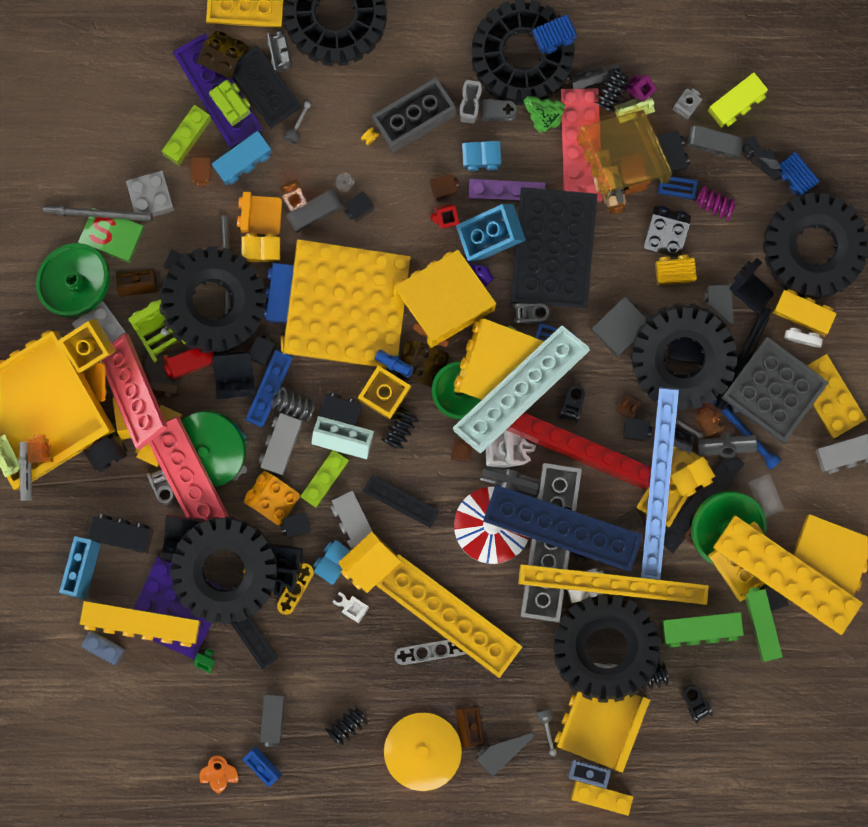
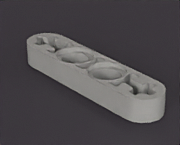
M444 640L399 648L395 652L394 658L398 664L407 665L465 654V652H459L458 649L452 650L454 654H449L448 642L450 641ZM439 644H443L447 648L446 654L442 656L438 655L435 651L436 646ZM421 647L426 648L428 651V655L424 659L418 658L416 654L417 650ZM414 648L413 655L416 659L415 661H411L412 657H407L405 662L397 658V655H400V651L408 654L411 653L409 649Z

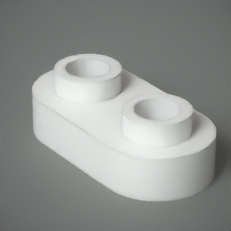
M790 328V330L785 331L784 339L817 348L822 346L823 339L820 338L819 334L812 332L804 334L801 333L802 330L797 328Z

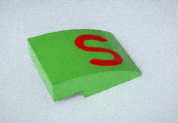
M89 217L78 243L89 245L98 252L131 263L145 228L127 219Z

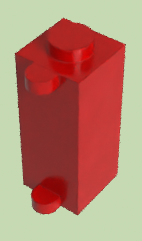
M453 203L434 207L435 213L430 215V219L442 229L459 225L456 206Z
M195 348L171 358L168 355H164V372L167 377L170 376L171 380L183 377L213 365L212 356L214 353L213 351L202 353L200 349Z

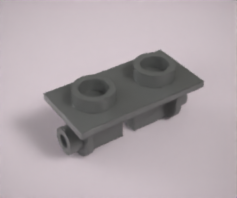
M284 31L277 32L276 35L268 33V47L271 51L272 66L275 71L286 72L285 70L291 69L290 65H292L290 52H283V49L289 48L287 36L284 34Z

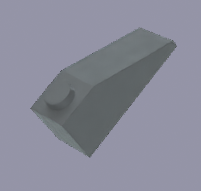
M528 733L490 745L488 748L484 746L477 753L479 757L476 760L494 776L535 735Z

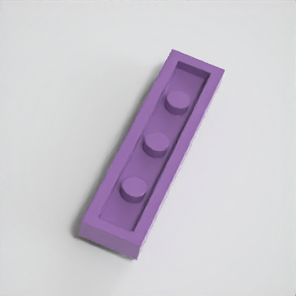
M469 179L468 199L520 202L521 187L545 189V183Z

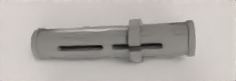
M19 442L20 459H18V464H20V500L22 501L32 500V442Z

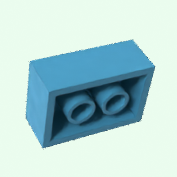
M501 204L456 225L468 261H481L526 240L514 204Z

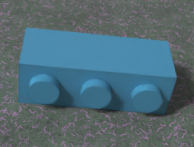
M257 131L211 165L225 185L229 183L232 185L240 179L239 176L244 172L246 174L251 172L255 168L254 165L261 161L263 163L271 157L272 151Z
M74 536L59 593L86 600L101 546L100 543Z

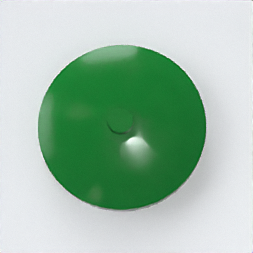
M72 243L61 246L50 253L39 268L36 277L37 295L41 303L57 316L74 318L85 315L95 309L104 299L110 284V269L105 258L89 245Z
M209 410L192 413L181 421L214 487L221 486L232 480L242 469L246 457V444L239 427L227 416Z
M737 491L720 492L706 499L697 509L692 520L691 538L696 551L709 563L713 564L708 555L715 550L713 546L734 516H737L749 525L755 521L766 536L767 521L760 505L748 495Z

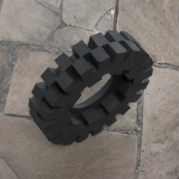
M607 594L597 595L595 600L588 597L582 600L581 605L575 604L569 609V614L567 616L564 615L559 622V628L556 629L554 637L556 667L559 669L563 681L569 683V688L575 693L581 692L582 697L591 701L592 698H597L598 702L608 703V699H614L615 702L623 701L625 696L629 695L632 697L639 693L641 687L645 688L650 682L651 676L655 674L660 653V640L657 635V628L654 621H650V615L644 609L640 610L638 604L632 600L625 602L622 596L614 595L613 598H607ZM601 628H612L623 634L628 643V653L621 664L613 668H601L589 660L585 646L588 637L594 631Z

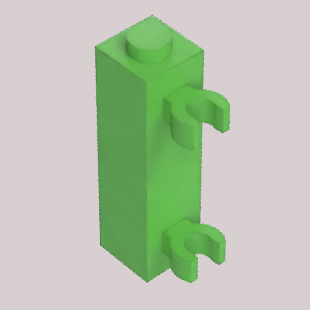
M760 587L748 589L749 593L744 594L761 662L782 658L766 589L760 590Z

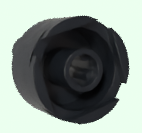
M116 431L112 433L113 438L109 435L89 447L90 452L88 449L83 451L95 471L102 472L111 466L110 462L112 460L118 462L128 456L126 453L128 449Z

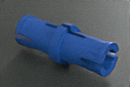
M382 349L375 356L376 361L388 366L391 371L395 370L407 378L413 372V366L403 362L398 356L386 353Z

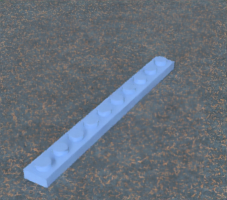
M659 387L641 578L660 580L679 389Z

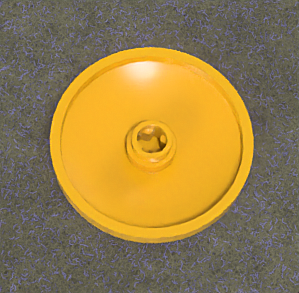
M414 713L399 720L390 730L384 746V758L391 775L401 785L417 791L433 790L446 784L456 773L462 755L461 742L455 729L445 719L431 713Z

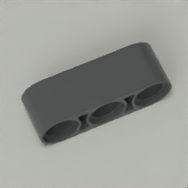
M691 126L687 140V146L734 159L740 158L744 139L741 137L700 126Z
M331 189L291 211L286 217L295 233L336 212L343 207V204L335 190Z

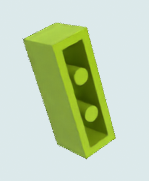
M194 105L163 148V156L180 166L211 122L210 115Z

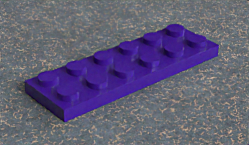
M206 33L173 51V54L231 150L255 132H262L263 129L250 108V115L234 126H231L210 97L209 92L225 80H228L230 84L234 80L197 63L202 46L208 39ZM238 92V95L243 99L244 97L241 92Z

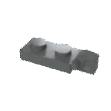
M620 64L608 67L602 65L569 74V81L573 89H583L589 85L601 84L610 80L608 75H615L612 68L621 73L622 68Z

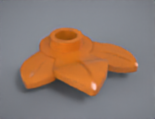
M215 755L209 759L208 765L202 768L199 778L200 783L210 782L212 790L220 794L226 788L227 782H238V773L234 766L227 764L223 756ZM220 763L221 767L215 768L214 764Z

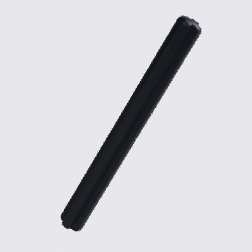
M766 307L762 308L737 359V366L734 368L735 375L733 380L728 382V388L750 360L770 319L772 310ZM725 392L720 394L715 404V407L720 410H725L728 402L722 399Z

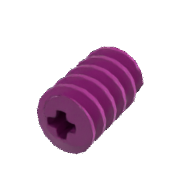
M707 185L701 188L694 203L695 205L699 202V209L705 205V212L712 208V215L720 212V219L727 215V222L736 206L735 198L728 202V195L721 198L720 191L714 195L713 188L707 192Z

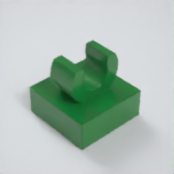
M207 648L204 655L198 653L193 666L211 674L215 665V661L212 660L214 651Z

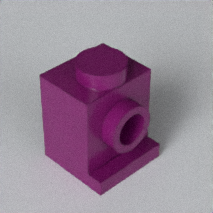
M646 74L644 76L636 75L629 80L631 85L625 86L631 98L643 102L657 89Z

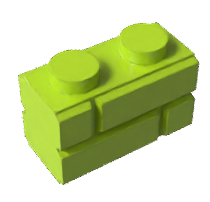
M225 80L211 90L209 95L231 126H234L250 115L249 108L251 105L245 97L241 99L238 95L240 90L234 82L230 84L228 80Z

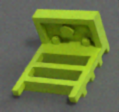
M161 300L151 302L147 308L134 312L128 318L154 363L158 361L155 357L156 355L179 342L174 337L151 350L150 346L174 333L172 329L168 330L169 333L166 336L160 333L148 341L145 340V337L165 326L163 322L165 316L161 315L159 307Z

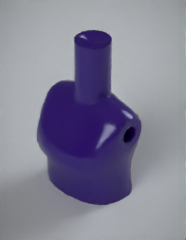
M467 257L465 258L484 287H486L494 279L489 268L482 265L475 266L471 261L467 260Z

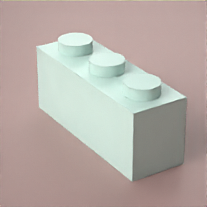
M318 416L311 444L367 459L374 431Z

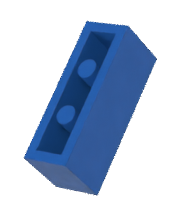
M273 263V267L268 270V279H271L270 287H266L268 306L264 305V317H266L267 322L286 324L294 265Z

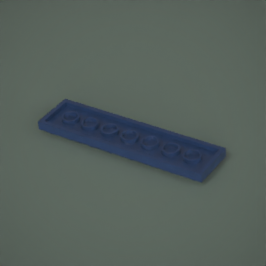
M498 485L494 487L483 520L485 523L631 572L643 536L642 534Z

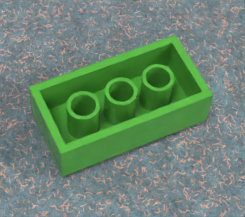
M741 612L660 621L662 644H667V648L679 647L681 642H686V645L689 646L700 644V640H705L706 644L720 642L719 638H725V642L739 640V636H744Z

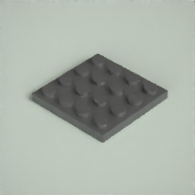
M766 337L722 396V399L784 444L829 382L770 338Z

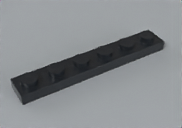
M737 457L723 459L713 472L715 475L712 478L713 482L699 489L667 529L664 537V547L672 554L684 541V534L691 527L693 517L700 505L712 495L723 492L744 466V463Z

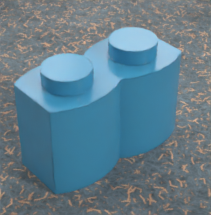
M500 141L462 143L463 168H467V171H478L482 167H485L486 170H497L498 167H501Z
M337 540L334 543L329 542L324 549L326 554L323 559L319 557L313 565L315 568L314 573L332 586L341 575L340 571L342 568L338 562L351 551Z

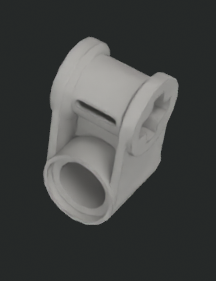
M162 469L154 473H146L160 503L164 505L173 503L175 495ZM164 491H170L171 495L167 500L161 499V494Z

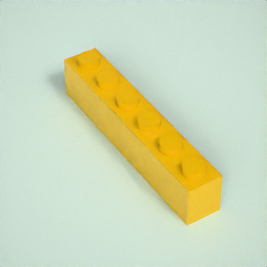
M85 601L83 602L80 625H84L86 630L95 631L96 627L104 628V633L115 634V631L123 632L122 636L133 638L134 634L142 635L141 639L153 641V637L161 638V642L172 644L173 640L180 641L181 646L187 647L197 644L201 622Z

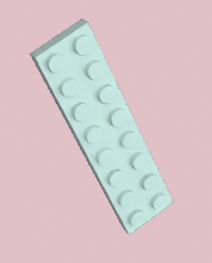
M559 327L453 427L454 432L481 454L590 351L589 346L565 327Z

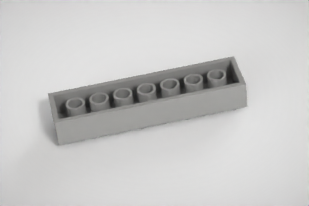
M543 463L537 499L576 512L582 469ZM531 539L528 565L567 570L570 551ZM525 585L520 617L559 623L564 589Z

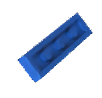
M275 350L245 421L261 428L264 427L272 409L270 406L273 396L281 388L293 357Z

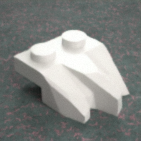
M505 430L486 448V466L508 468L524 465L531 461L526 453L533 452L536 445L528 443L525 438Z

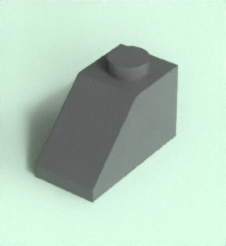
M731 285L708 286L703 293L704 303L707 302V308L714 312L717 317H720L726 325H732L734 321L732 291L729 289Z

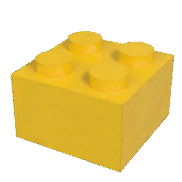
M97 318L86 322L58 340L78 374L88 370L116 352Z
M378 365L358 396V400L391 420L410 391L411 386Z

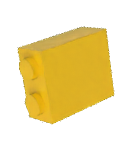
M370 532L338 564L342 568L340 572L346 579H353L351 582L358 590L362 588L368 593L401 561L376 534Z

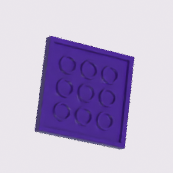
M157 557L133 610L201 621L197 644H192L191 647L181 646L180 641L173 640L172 644L163 643L161 638L153 637V641L195 660L212 623L206 622L202 617L197 618L191 614V610L187 607L185 608L180 603V598L178 595H175L172 587L173 581L170 575L172 564ZM208 581L209 584H211L213 587H215V588H217V589H218V587H221V588H220L221 590H228V589H226V588H224V587H222V586H219V585H217V584H215V583H213V582H211V581Z

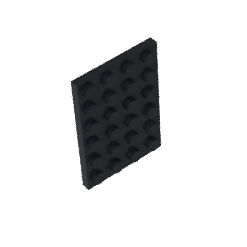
M521 187L518 219L526 240L516 244L511 302L541 303L587 309L598 194Z

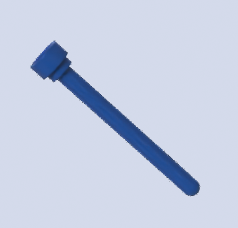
M716 397L717 399L713 401L714 405L716 404L718 397ZM728 407L725 410H720L743 436L753 435ZM757 439L758 452L765 458L766 466L772 470L782 459L777 454H771Z

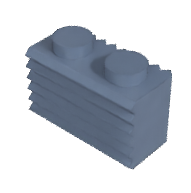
M91 630L81 645L88 652H92L95 656H99V658L112 665H118L126 651L125 648Z
M574 759L571 761L567 778L606 789L611 771L610 769Z

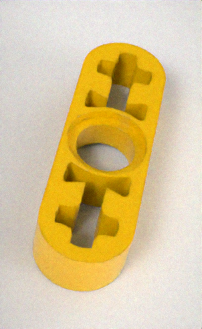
M302 564V569L309 568L310 575H306L303 578V581H306L305 585L300 581L297 582L301 586L299 594H292L286 587L277 603L280 613L289 615L294 611L314 575L311 565ZM286 593L293 598H297L295 602L293 600L290 601V610H282L281 603H286L288 597H285Z

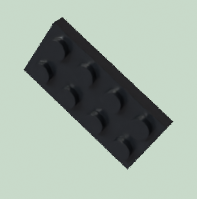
M258 46L244 54L238 61L233 78L271 129L302 108Z

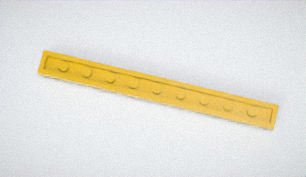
M520 565L518 582L521 585L707 605L709 585Z

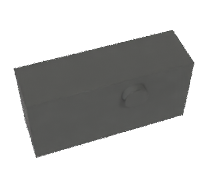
M436 77L373 114L371 117L373 124L393 154L455 117L457 111Z

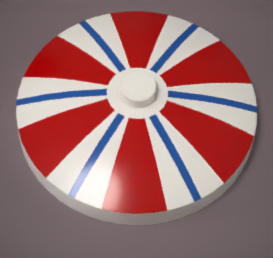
M494 487L481 488L469 494L460 504L454 520L455 536L462 550L471 558L487 564L503 563L514 558L523 550L529 537L483 522Z

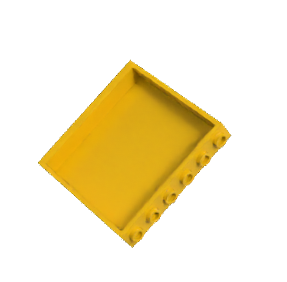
M48 330L41 334V339L28 342L25 345V349L12 352L9 355L10 358L5 361L0 360V437L4 434L6 435L17 459H20L19 442H32V482L115 432L82 372L77 373L59 344L58 340L62 338L59 331ZM19 470L7 477L14 490H20Z

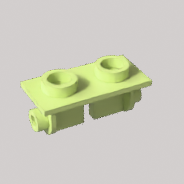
M650 96L645 102L633 99L614 106L619 124L655 112L654 101Z
M4 434L0 437V468L6 478L19 471L20 464H18V459Z

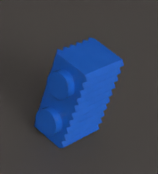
M568 14L534 28L532 32L540 52H546L547 54L553 53L562 44L564 46L573 44L575 42L574 39L577 37Z
M797 152L779 165L781 168L779 171L782 174L781 180H786L789 183V189L795 196L802 197L820 182Z

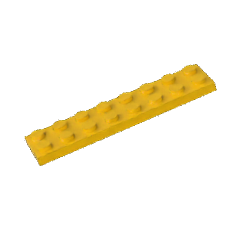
M737 516L732 518L713 546L715 550L839 635L844 633L863 604Z
M398 554L397 557L401 562L375 586L500 678L522 646Z

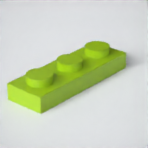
M332 450L300 497L317 508L349 460Z

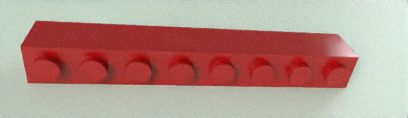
M523 413L506 429L508 432L643 490L650 486L652 467L527 413Z

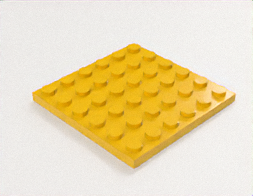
M297 240L282 354L378 367L379 365L382 368L389 369L388 366L376 361L375 356L380 349L392 356H398L405 303L399 295L395 297L393 291L398 281L408 279L411 256Z

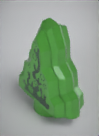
M533 96L525 98V107L531 113L530 119L534 122L533 127L539 133L547 131L550 127L555 128L560 124L562 120L561 115L565 108L564 103L559 100H541Z

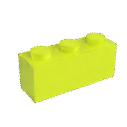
M752 73L712 104L708 112L721 128L725 125L729 127L737 121L736 117L739 114L745 115L752 109L750 107L752 104L762 102L766 98L765 94L768 89L758 76Z

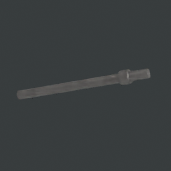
M44 205L43 207L44 213L65 217L67 215L140 221L153 220V214L72 208L67 207V205Z

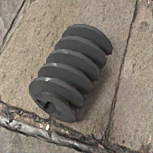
M282 387L274 394L270 406L274 409L278 405L277 411L279 412L285 408L284 414L286 415L291 411V417H295L298 414V420L305 417L306 423L314 411V400L307 399L305 396L301 397L300 394H294L293 391H287L285 387Z

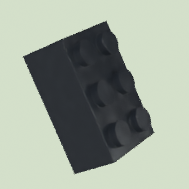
M99 514L98 517L93 516L87 539L148 554L153 531L149 529L150 526L136 523V526H133L128 520L118 518L116 522L112 521L110 516Z

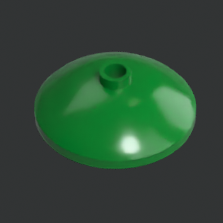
M454 362L443 367L435 376L432 384V397L435 405L443 414L453 419H462L482 401L467 394L458 395L454 392V381L460 375L461 362Z

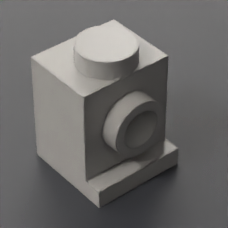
M693 88L691 90L686 89L672 110L688 120L701 103V94ZM689 98L691 101H693V103L688 104L686 102V99Z

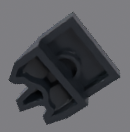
M754 136L747 139L742 147L744 149L742 153L746 160L750 159L753 165L775 181L781 179L782 174L779 171L781 168L771 149L763 152Z
M271 544L277 560L274 594L281 597L284 587H287L291 593L295 590L302 570L303 548Z

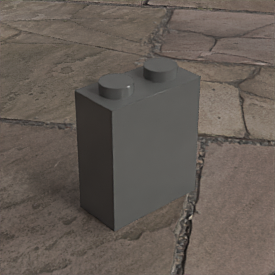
M626 297L591 329V332L616 358L633 343L639 327L643 326L648 318L647 314L644 312L640 313L636 309L638 306L632 299H627Z
M264 695L260 742H264V746L277 747V743L280 744L282 741L286 696Z

